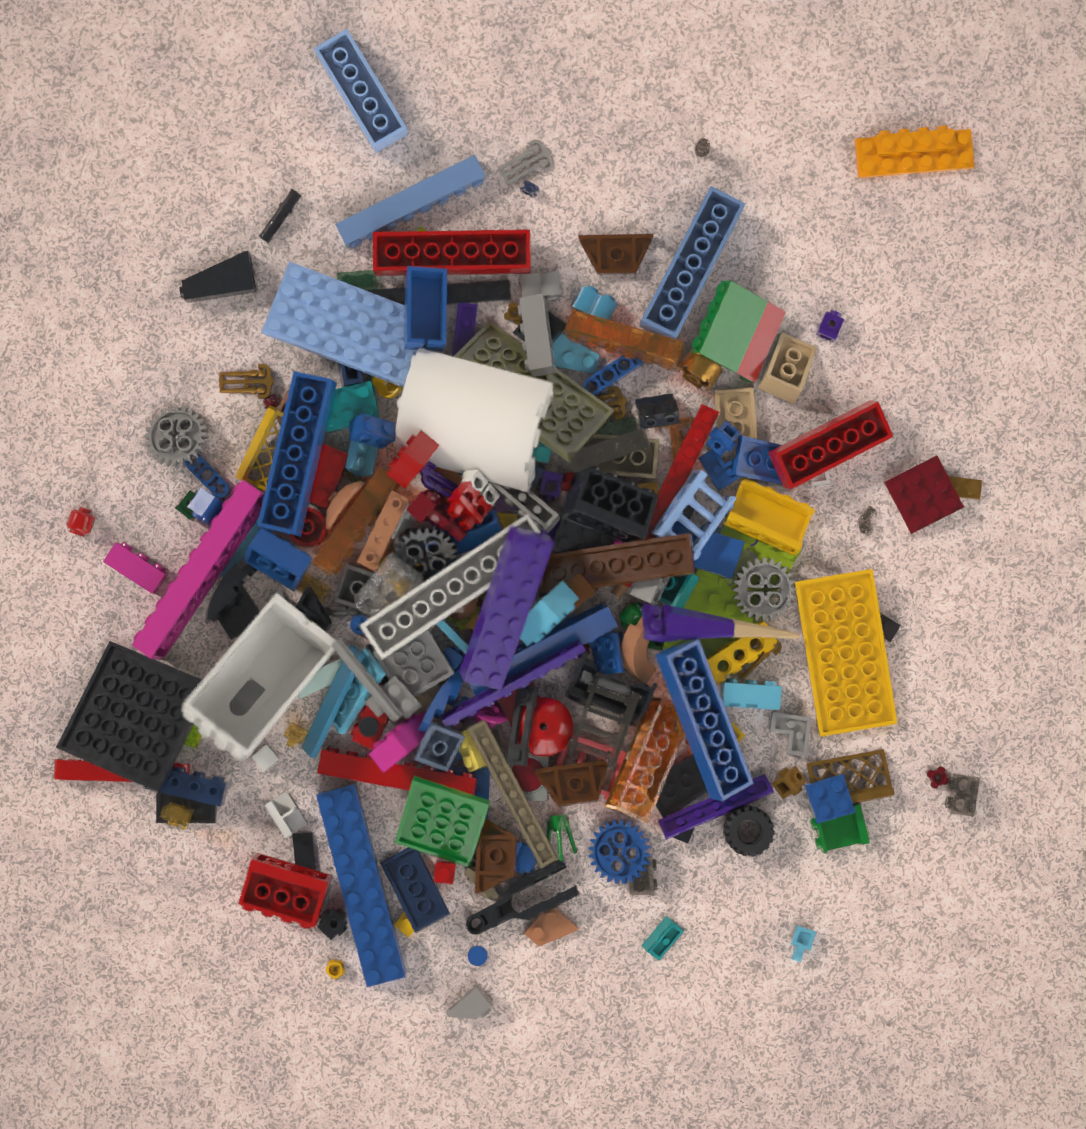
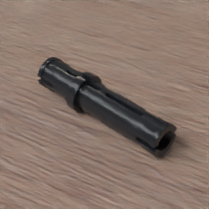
M291 189L283 202L279 203V208L258 237L269 244L286 217L292 214V209L302 195Z

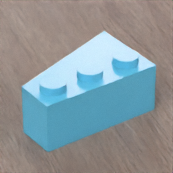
M726 678V682L721 683L720 696L724 707L780 710L782 686H777V682L765 681V685L757 684V680H745V683H737L738 679Z

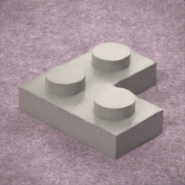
M396 676L381 687L406 719L421 707V704ZM372 696L365 701L377 717L384 713V710Z
M772 712L769 731L789 734L786 754L807 757L812 717Z

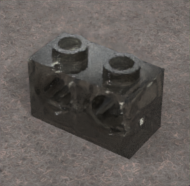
M953 773L952 777H949L948 788L950 789V794L945 799L947 812L974 817L979 777ZM965 779L967 786L965 789L960 790L959 782ZM959 799L964 801V806L961 809L956 808V802Z

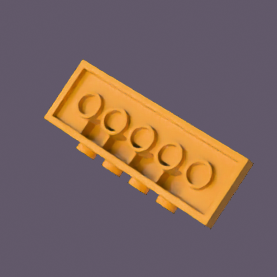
M947 125L936 127L937 130L921 127L917 129V132H910V129H900L898 133L890 134V130H883L878 132L879 135L875 137L855 138L858 178L974 169L971 129L954 130V128L948 129Z

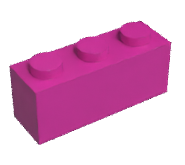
M123 541L122 544L115 542L103 562L151 594H156L168 576L164 572L166 568L158 563H155V565L148 562L149 557L141 552L137 555L131 551L133 547Z

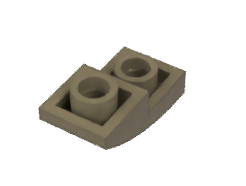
M468 867L465 876H467L468 881L475 884L476 870ZM493 887L482 892L481 895L492 900V898L497 899L499 893Z

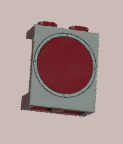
M529 753L527 766L509 764L528 801H548L549 793L534 774V770L547 768L550 756L541 757Z

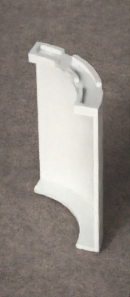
M419 348L416 355H413L411 358V367L402 396L399 397L397 402L399 411L396 425V440L394 441L396 453H398L403 445L408 446L406 442L412 434L416 436L422 430L439 444V447L428 460L434 463L436 467L461 474L468 470L478 469L489 482L528 492L535 478L536 458L532 457L533 447L536 448L538 446L541 432L537 428L540 418H545L552 400V383Z

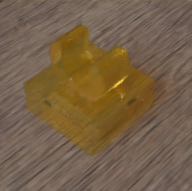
M292 722L284 733V736L289 738L286 745L292 749L296 743L301 745L309 731Z

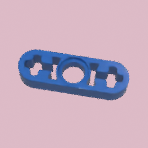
M197 453L199 456L197 463L200 466L204 463L205 466L200 468L198 473L195 472L198 470L195 465L190 466L189 461H185V466L214 496L218 498L228 496L230 493L229 484L201 455ZM205 470H211L213 474L212 479L209 481H205L202 478V473ZM217 477L219 478V480H217L216 482L220 486L225 485V492L223 494L216 493L218 489L215 485H212L211 487L209 486V484L213 483Z

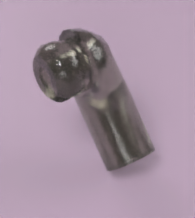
M868 506L858 518L859 530L866 536L873 533L870 519L876 513V510L871 506Z

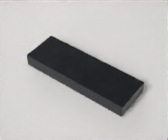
M312 832L292 834L295 864L316 870Z

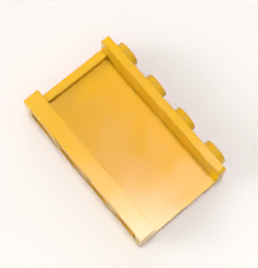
M744 478L735 494L737 499L733 503L734 507L727 514L723 525L796 556L803 545L801 542L810 519L815 513V509L811 508L807 503L793 500L789 495L777 493L771 487L761 486L753 479Z

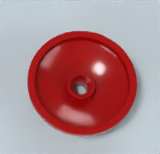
M539 697L533 712L529 753L541 757L552 756L562 751L570 742L573 734V720L570 712L561 702L549 697ZM522 706L517 740L520 745L527 706ZM541 723L547 724L546 730L540 729Z

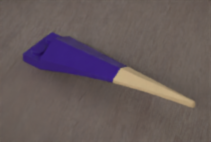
M643 604L642 607L643 636L647 640L668 642L720 637L797 639L801 635L665 604L663 607Z

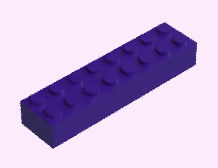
M510 526L459 672L465 682L502 690L554 544L548 535Z

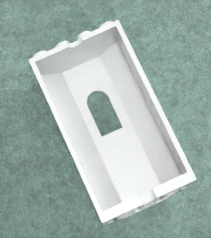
M276 593L185 701L182 707L183 716L199 728L198 732L205 738L211 737L215 741L214 745L220 750L226 749L237 760L242 759L245 761L335 652L332 644L336 640L315 623L306 619L300 611ZM251 678L263 687L265 691L246 714L242 716L234 715L230 711L229 704Z

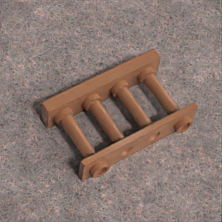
M391 491L357 563L374 571H379L377 566L387 556L395 540L391 537L408 502L412 503L409 501V498Z

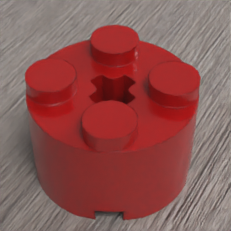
M308 507L304 525L311 523L312 530H308L306 533V529L303 526L301 537L289 534L290 538L296 544L307 548L320 545L325 541L329 532L325 525L326 517L320 511Z

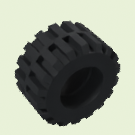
M746 805L731 811L732 813L726 817L727 820L723 825V834L727 844L736 853L746 857H754L756 854H763L765 849L768 850L770 848L769 845L773 843V835H775L774 824L769 815L763 810ZM747 819L756 821L760 826V834L752 842L742 841L737 834L739 825Z

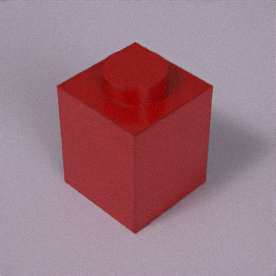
M437 860L434 882L453 884L456 863Z

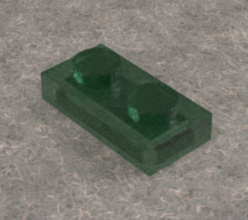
M373 270L337 273V280L363 290L378 289L377 276H375Z

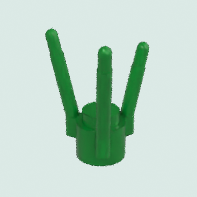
M566 815L550 816V821H547V838L550 842L553 828V832H557L559 860L562 861L561 831H565L566 828L574 854L577 853L576 845L569 826V819L566 820Z

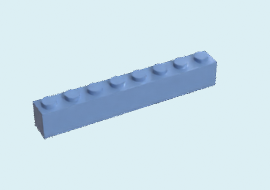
M473 155L335 225L346 247L354 249L362 245L361 241L373 240V232L391 231L397 227L396 224L402 221L407 223L414 219V215L420 212L425 214L432 209V206L436 204L439 206L449 201L448 198L454 195L459 197L467 192L466 189L472 186L473 188L484 184L483 181L486 180V176L476 156Z

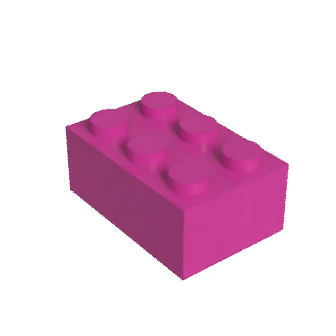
M423 711L417 716L414 713L410 715L405 721L396 726L395 729L387 733L383 739H380L373 745L375 749L369 755L383 772L387 771L422 742L426 732L424 733L418 730L425 715Z

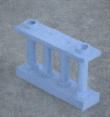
M694 470L650 532L655 538L677 535L672 531L671 527L675 521H679L697 536L693 542L694 561L699 558L701 549L726 513L733 509V503L737 499L734 496H725L723 498L709 487L704 480L708 474L703 470ZM697 490H702L719 504L713 514L694 499L693 495ZM687 505H690L708 520L702 530L683 515L682 511Z

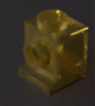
M171 802L163 807L160 817L167 820V824L175 827L182 825L181 829L186 830L194 809Z

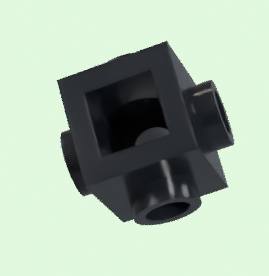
M334 907L331 910L327 908L320 915L321 920L317 923V928L332 940L337 934L341 936L348 928L346 926L348 921L345 919L347 915L340 908L338 910ZM332 920L337 921L336 924H331L330 922Z

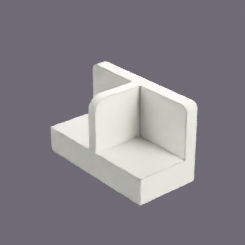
M284 792L265 805L285 838H288L307 825L306 820L288 792Z

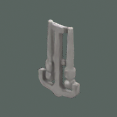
M540 140L529 142L528 144L531 149L524 150L522 154L498 168L507 186L533 172L541 170V167H543L545 173L550 171L553 167V160L550 157L551 150L545 147ZM540 146L542 149L541 153L527 161L525 157L528 158L532 153H537ZM542 157L547 158V160H541L539 164L536 163L532 165V167L529 166L531 163L537 161ZM522 160L523 163L507 173L503 171V169ZM522 168H527L526 171L509 180L507 178Z

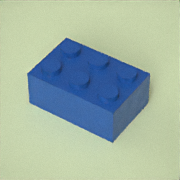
M262 527L250 543L244 558V562L293 592L306 575L312 561L308 553L302 550L299 551L290 542L281 540L272 531L265 530Z

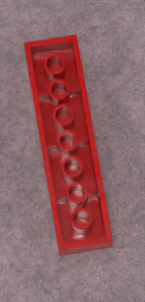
M530 229L373 232V272L375 276H405L407 267L411 266L447 269V275L531 274Z

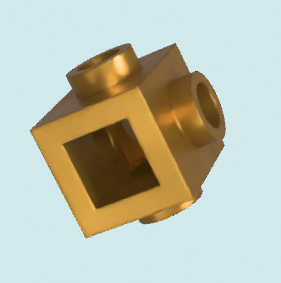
M795 765L790 769L785 767L777 773L779 776L771 784L781 798L785 799L790 795L795 796L803 790L802 786L807 780Z

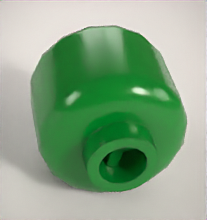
M638 601L635 603L629 602L619 614L622 621L620 624L626 630L630 624L636 626L642 617L643 604Z

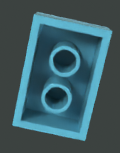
M563 581L529 611L520 639L527 646L533 641L537 644L545 636L543 632L547 634L555 627L553 622L557 625L565 617L564 612L568 615L576 607L574 603L579 598Z

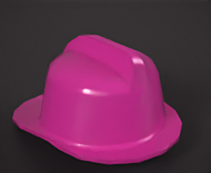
M497 702L489 707L484 706L480 708L473 717L475 723L485 720L489 728H493L498 723H503L507 720L506 715Z

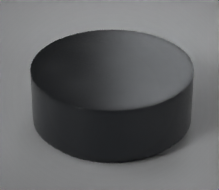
M365 717L359 722L358 729L363 736L371 737L378 732L379 724L375 718Z

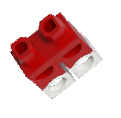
M478 469L465 471L462 475V482L447 500L450 503L447 512L454 518L462 517L459 526L463 530H470L475 524H481L484 520L483 518L500 496Z

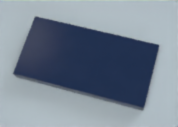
M408 847L380 862L415 933L451 915L418 850Z

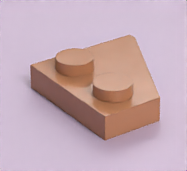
M553 908L539 915L524 934L536 945L542 946L571 934L579 928L559 910Z

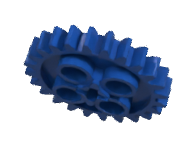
M624 819L620 823L618 820H613L612 824L605 822L606 828L599 826L601 833L594 832L597 838L590 839L594 846L588 847L589 850L593 851V854L588 856L589 858H594L591 865H597L595 872H602L600 878L608 876L607 882H611L613 879L615 884H619L620 880L623 884H626L628 879L630 882L635 881L634 875L637 878L641 877L639 871H647L643 865L650 864L646 860V857L652 856V854L647 852L652 846L646 845V842L650 839L643 838L642 836L645 834V831L638 832L640 826L632 827V821H629L627 825ZM620 832H622L625 836V840L623 843L619 842L618 835ZM605 845H608L610 848L608 855L603 852ZM618 848H622V855L617 854L619 852ZM632 848H634L637 851V856L635 858H632L630 856V850ZM618 860L622 863V869L620 871H618L615 867V864Z

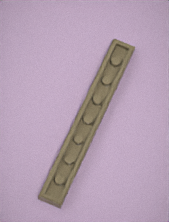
M481 720L468 727L467 730L540 868L556 861L558 857L509 764H506L507 760L487 722Z

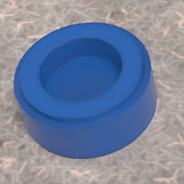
M480 945L471 947L468 952L469 962L474 966L483 965L487 960L486 949Z

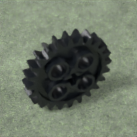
M428 524L425 525L424 529L417 525L416 531L410 527V534L403 532V538L398 537V543L395 544V550L393 551V557H395L394 564H397L398 571L402 570V576L408 574L409 581L415 578L416 583L420 580H423L424 583L457 561L458 552L456 551L458 550L457 545H454L455 539H450L449 532L444 534V529L442 528L436 531V525L432 529H429ZM421 540H423L425 543L426 554L429 557V565L431 567L430 569L427 568L426 558L423 552Z

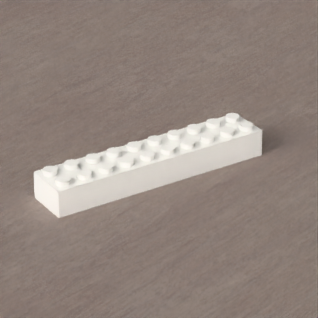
M528 514L510 525L540 533ZM510 526L360 625L381 659L386 658L489 589Z

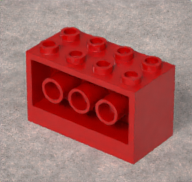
M257 853L250 861L238 905L242 906V909L246 911H260L261 915L266 917H280V920L286 923H292V921L300 923L299 926L306 929L315 928L320 920L333 875Z

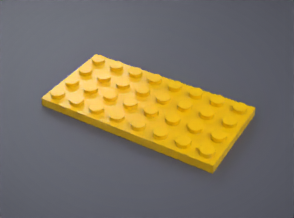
M873 569L795 581V592L819 736L823 737L898 724Z

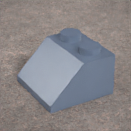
M442 722L431 723L413 759L447 772L465 736L453 726L449 725L445 728Z

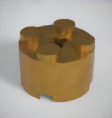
M689 351L678 366L677 371L680 372L682 370L684 373L682 377L695 387L701 389L703 386L706 388L705 391H709L722 374L723 369L721 365L703 355L694 354Z

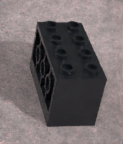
M589 465L573 475L560 517L622 543L641 541L646 538L659 495L654 494L651 489L635 486V483L632 481H623L613 473H604L598 467Z

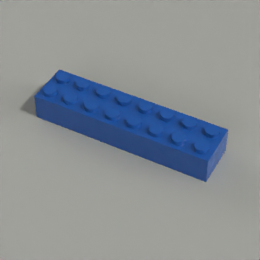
M293 371L258 520V527L301 537L337 385L334 380Z
M699 639L683 640L656 654L655 657L710 798L724 801L754 784Z

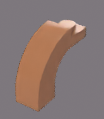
M641 617L636 626L630 624L627 628L621 645V654L625 670L636 680L647 684L657 668L647 658V646L650 640L644 639Z

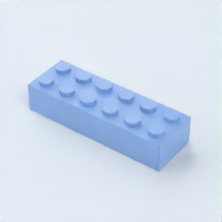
M348 29L313 48L318 60L375 154L408 135L406 125Z

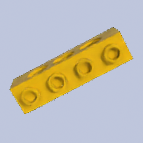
M760 621L757 623V625L768 627V625L764 621ZM736 637L707 656L706 659L716 686L726 680L725 676L731 673L733 675L742 669L741 666L746 662L750 664L757 660V655L761 652L767 653L775 647L773 644L778 642L776 638ZM756 638L758 640V646L755 649H752L750 647V642L752 639ZM737 649H740L742 651V656L740 659L736 660L734 658V652ZM724 660L726 667L719 671L717 664L719 661Z

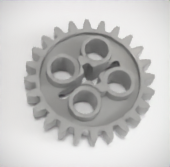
M176 405L173 411L169 406L166 413L161 409V416L154 414L156 420H149L152 427H146L145 429L149 434L144 435L145 439L148 440L145 442L146 447H148L147 451L149 454H152L153 459H158L161 465L165 462L167 467L173 463L175 468H177L178 463L185 467V461L187 460L192 464V457L199 459L197 453H204L201 446L208 445L203 439L209 438L208 434L205 433L208 431V428L204 425L205 421L200 419L199 413L195 414L192 408L188 411L186 406L180 410L178 405ZM190 424V427L188 429L183 430V427L185 425ZM166 425H171L168 430H164ZM170 443L168 448L162 449L165 444ZM189 443L188 447L182 448L183 444Z
M762 557L761 563L755 558L754 565L748 561V568L741 566L740 568L743 573H736L739 580H733L737 587L732 588L733 591L737 592L733 599H739L735 605L743 606L740 612L748 611L747 617L749 618L754 614V620L756 621L761 616L764 622H766L767 616L773 621L774 614L780 618V611L787 613L788 611L785 606H792L789 599H795L791 592L796 591V588L791 587L795 580H789L792 573H785L788 567L780 568V561L774 565V559L772 558L767 563L765 557ZM753 574H756L759 579L755 585H752L750 582V577ZM773 574L778 577L775 585H772L769 580ZM780 587L781 591H764L763 593L760 591H747V588ZM753 594H756L758 596V602L752 605L750 602V597ZM776 594L778 601L772 605L769 600L770 596Z

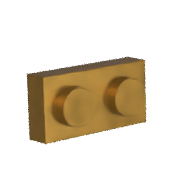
M948 476L959 498L980 500L982 480Z

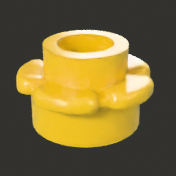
M330 960L326 967L327 975L333 979L343 976L345 973L344 963L341 960Z

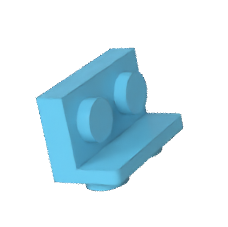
M351 441L345 468L356 477H373L379 448Z

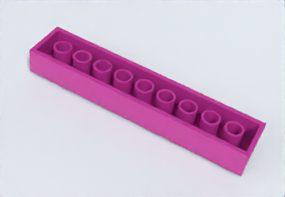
M244 480L236 484L233 489V495L223 503V510L219 516L216 515L213 518L212 526L208 532L201 536L200 544L189 554L190 559L186 565L181 566L176 580L168 585V592L164 598L162 597L158 600L155 611L146 618L145 626L134 636L132 646L149 658L164 660L258 520L265 493Z

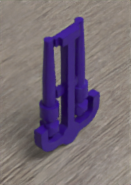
M428 461L419 472L421 483L430 491L435 490L449 498L452 494L444 490V488L453 493L458 485L442 476L438 471L435 472L436 465Z

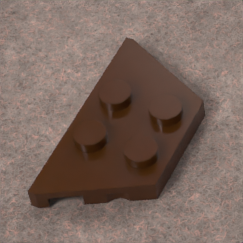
M653 234L578 235V240L597 275L636 274L653 239Z
M610 759L535 769L534 774L558 807L593 803L599 800Z
M486 818L477 842L476 894L485 892L516 876L517 836Z

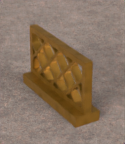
M884 749L807 763L810 784L815 782L814 779L817 781L823 780L827 772L837 776L838 774L830 770L835 762L845 766L841 774H844L847 768L856 773L857 775L852 783L845 780L846 784L849 785L848 791L853 804L895 795ZM880 754L882 763L878 768L868 762L872 755ZM858 758L864 762L859 772L849 766L853 759ZM866 764L876 770L871 780L861 774ZM819 765L826 770L821 779L813 775V766ZM878 772L885 776L887 785L879 786L873 782ZM859 776L869 782L865 789H859L853 785Z

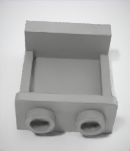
M254 680L247 681L229 704L230 711L237 716L246 714L265 689Z

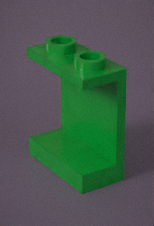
M853 804L855 813L819 824L816 823L812 813L813 818L810 819L812 829L817 832L818 838H815L817 850L821 849V852L825 854L828 853L827 851L859 843L862 845L870 843L861 804Z

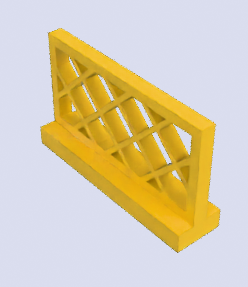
M271 405L268 407L235 475V478L241 481L244 480L262 490H266L269 476L265 477L262 467L272 464L273 456L270 450L276 448V445L269 447L266 439L269 435L275 433L278 438L280 429L277 430L275 421L277 416L283 418L284 414L277 410V408ZM268 451L271 461L260 464L259 453ZM259 468L262 479L255 481L248 477L251 470Z

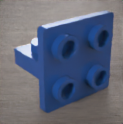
M622 632L601 635L597 637L596 641L591 643L593 660L598 667L597 671L605 675L626 671L621 654Z

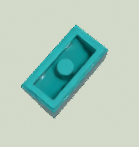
M666 916L641 946L660 961L684 930Z

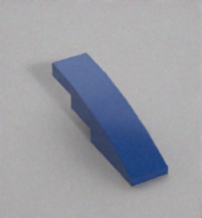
M461 667L439 690L427 709L418 730L425 733L433 717L439 719L446 704L453 705L463 682V678L459 673Z

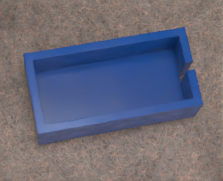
M408 266L405 274L404 349L418 350L425 347V350L443 352L446 346L447 269Z

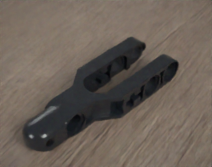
M558 859L511 883L502 900L471 915L467 919L466 927L469 933L474 935L482 934L512 918L532 920L578 896L580 892L575 885L520 913L512 907L513 895L565 869L567 866L564 860L560 861ZM480 919L481 923L476 928H473L471 925L472 920Z

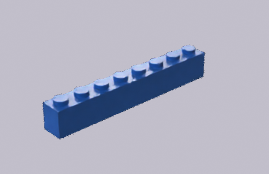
M604 601L555 626L547 634L544 632L545 636L537 644L533 641L529 646L525 643L517 646L506 679L577 640H580L582 645L585 643L590 644L596 641L597 637L612 633L618 625L606 602ZM469 683L475 696L490 688Z

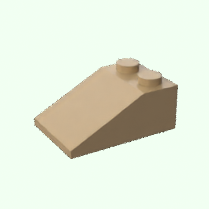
M782 332L763 373L758 389L794 404L802 392L817 347Z

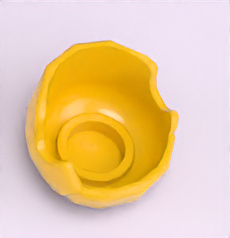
M373 377L372 384L381 397L387 399L394 398L403 389V387L388 381L385 385V380Z

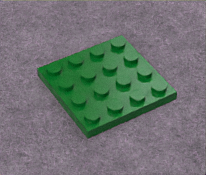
M414 776L395 843L470 867L490 800Z

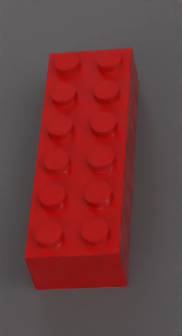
M870 400L773 449L768 454L783 487L793 489L894 436L879 401Z

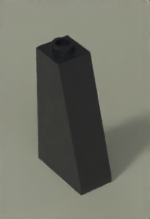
M244 251L182 280V286L179 287L181 298L190 303L255 293L256 285L250 252Z

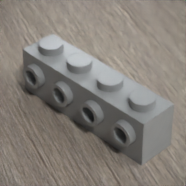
M543 293L520 298V305H518V313L523 320V323H520L522 335H525V341L522 342L524 353H527V359L525 360L526 370L530 371L533 377L556 373L547 301Z
M488 481L498 493L505 497L503 500L510 507L515 505L520 509L518 513L522 517L528 514L541 533L543 530L549 533L561 519L554 510L530 490L525 492Z

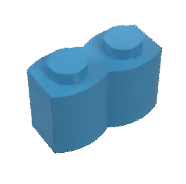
M590 285L587 287L583 286L572 309L607 326L617 307L616 299L608 294H605V296L598 294V290Z

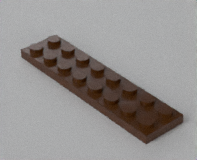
M687 533L550 554L539 583L540 594L542 596L549 594L562 581L567 584L578 573H581L593 588L695 574L692 535Z

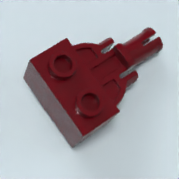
M435 490L420 492L406 510L420 523L432 520L444 529L445 532L448 531L458 542H461L467 536V533L457 525L455 518L450 516L443 508L446 503L443 500V495Z

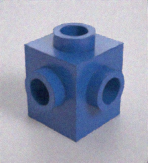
M726 420L720 428L715 426L710 432L709 436L711 438L706 444L722 456L726 450L730 453L737 443L734 441L741 432Z

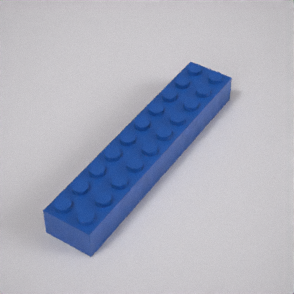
M354 783L318 793L316 797L366 986L371 987L404 978L407 972L357 784Z

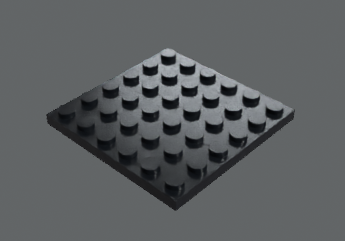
M109 641L56 748L160 794L194 725L193 722L188 721L183 716V704L203 680Z

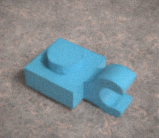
M796 925L791 940V945L796 947L791 959L801 962L804 950H811L816 935L815 931Z

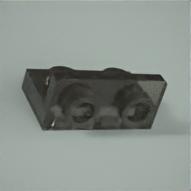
M652 856L646 857L650 864L643 865L647 871H639L641 877L637 878L634 875L635 881H629L630 896H654V891L658 890L657 879H653V871H657L656 859H652Z

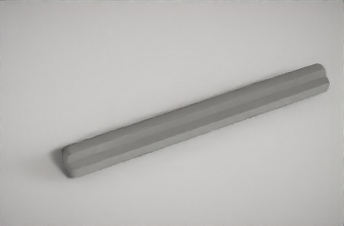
M342 639L336 640L332 644L333 649L392 721L400 718L401 712Z

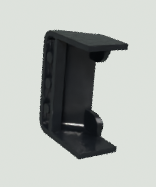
M584 652L565 696L571 701L626 725L636 727L647 712L658 684L653 683L651 688L642 682L634 684V686L628 685L597 671L596 663L593 660L586 659L588 653Z

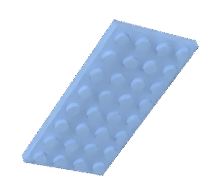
M290 261L261 334L403 388L411 367V358L418 351L404 349L405 305Z

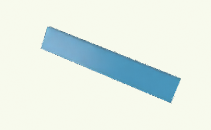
M350 645L349 649L361 663L365 655L356 646ZM343 660L301 747L311 758L317 757L355 677Z

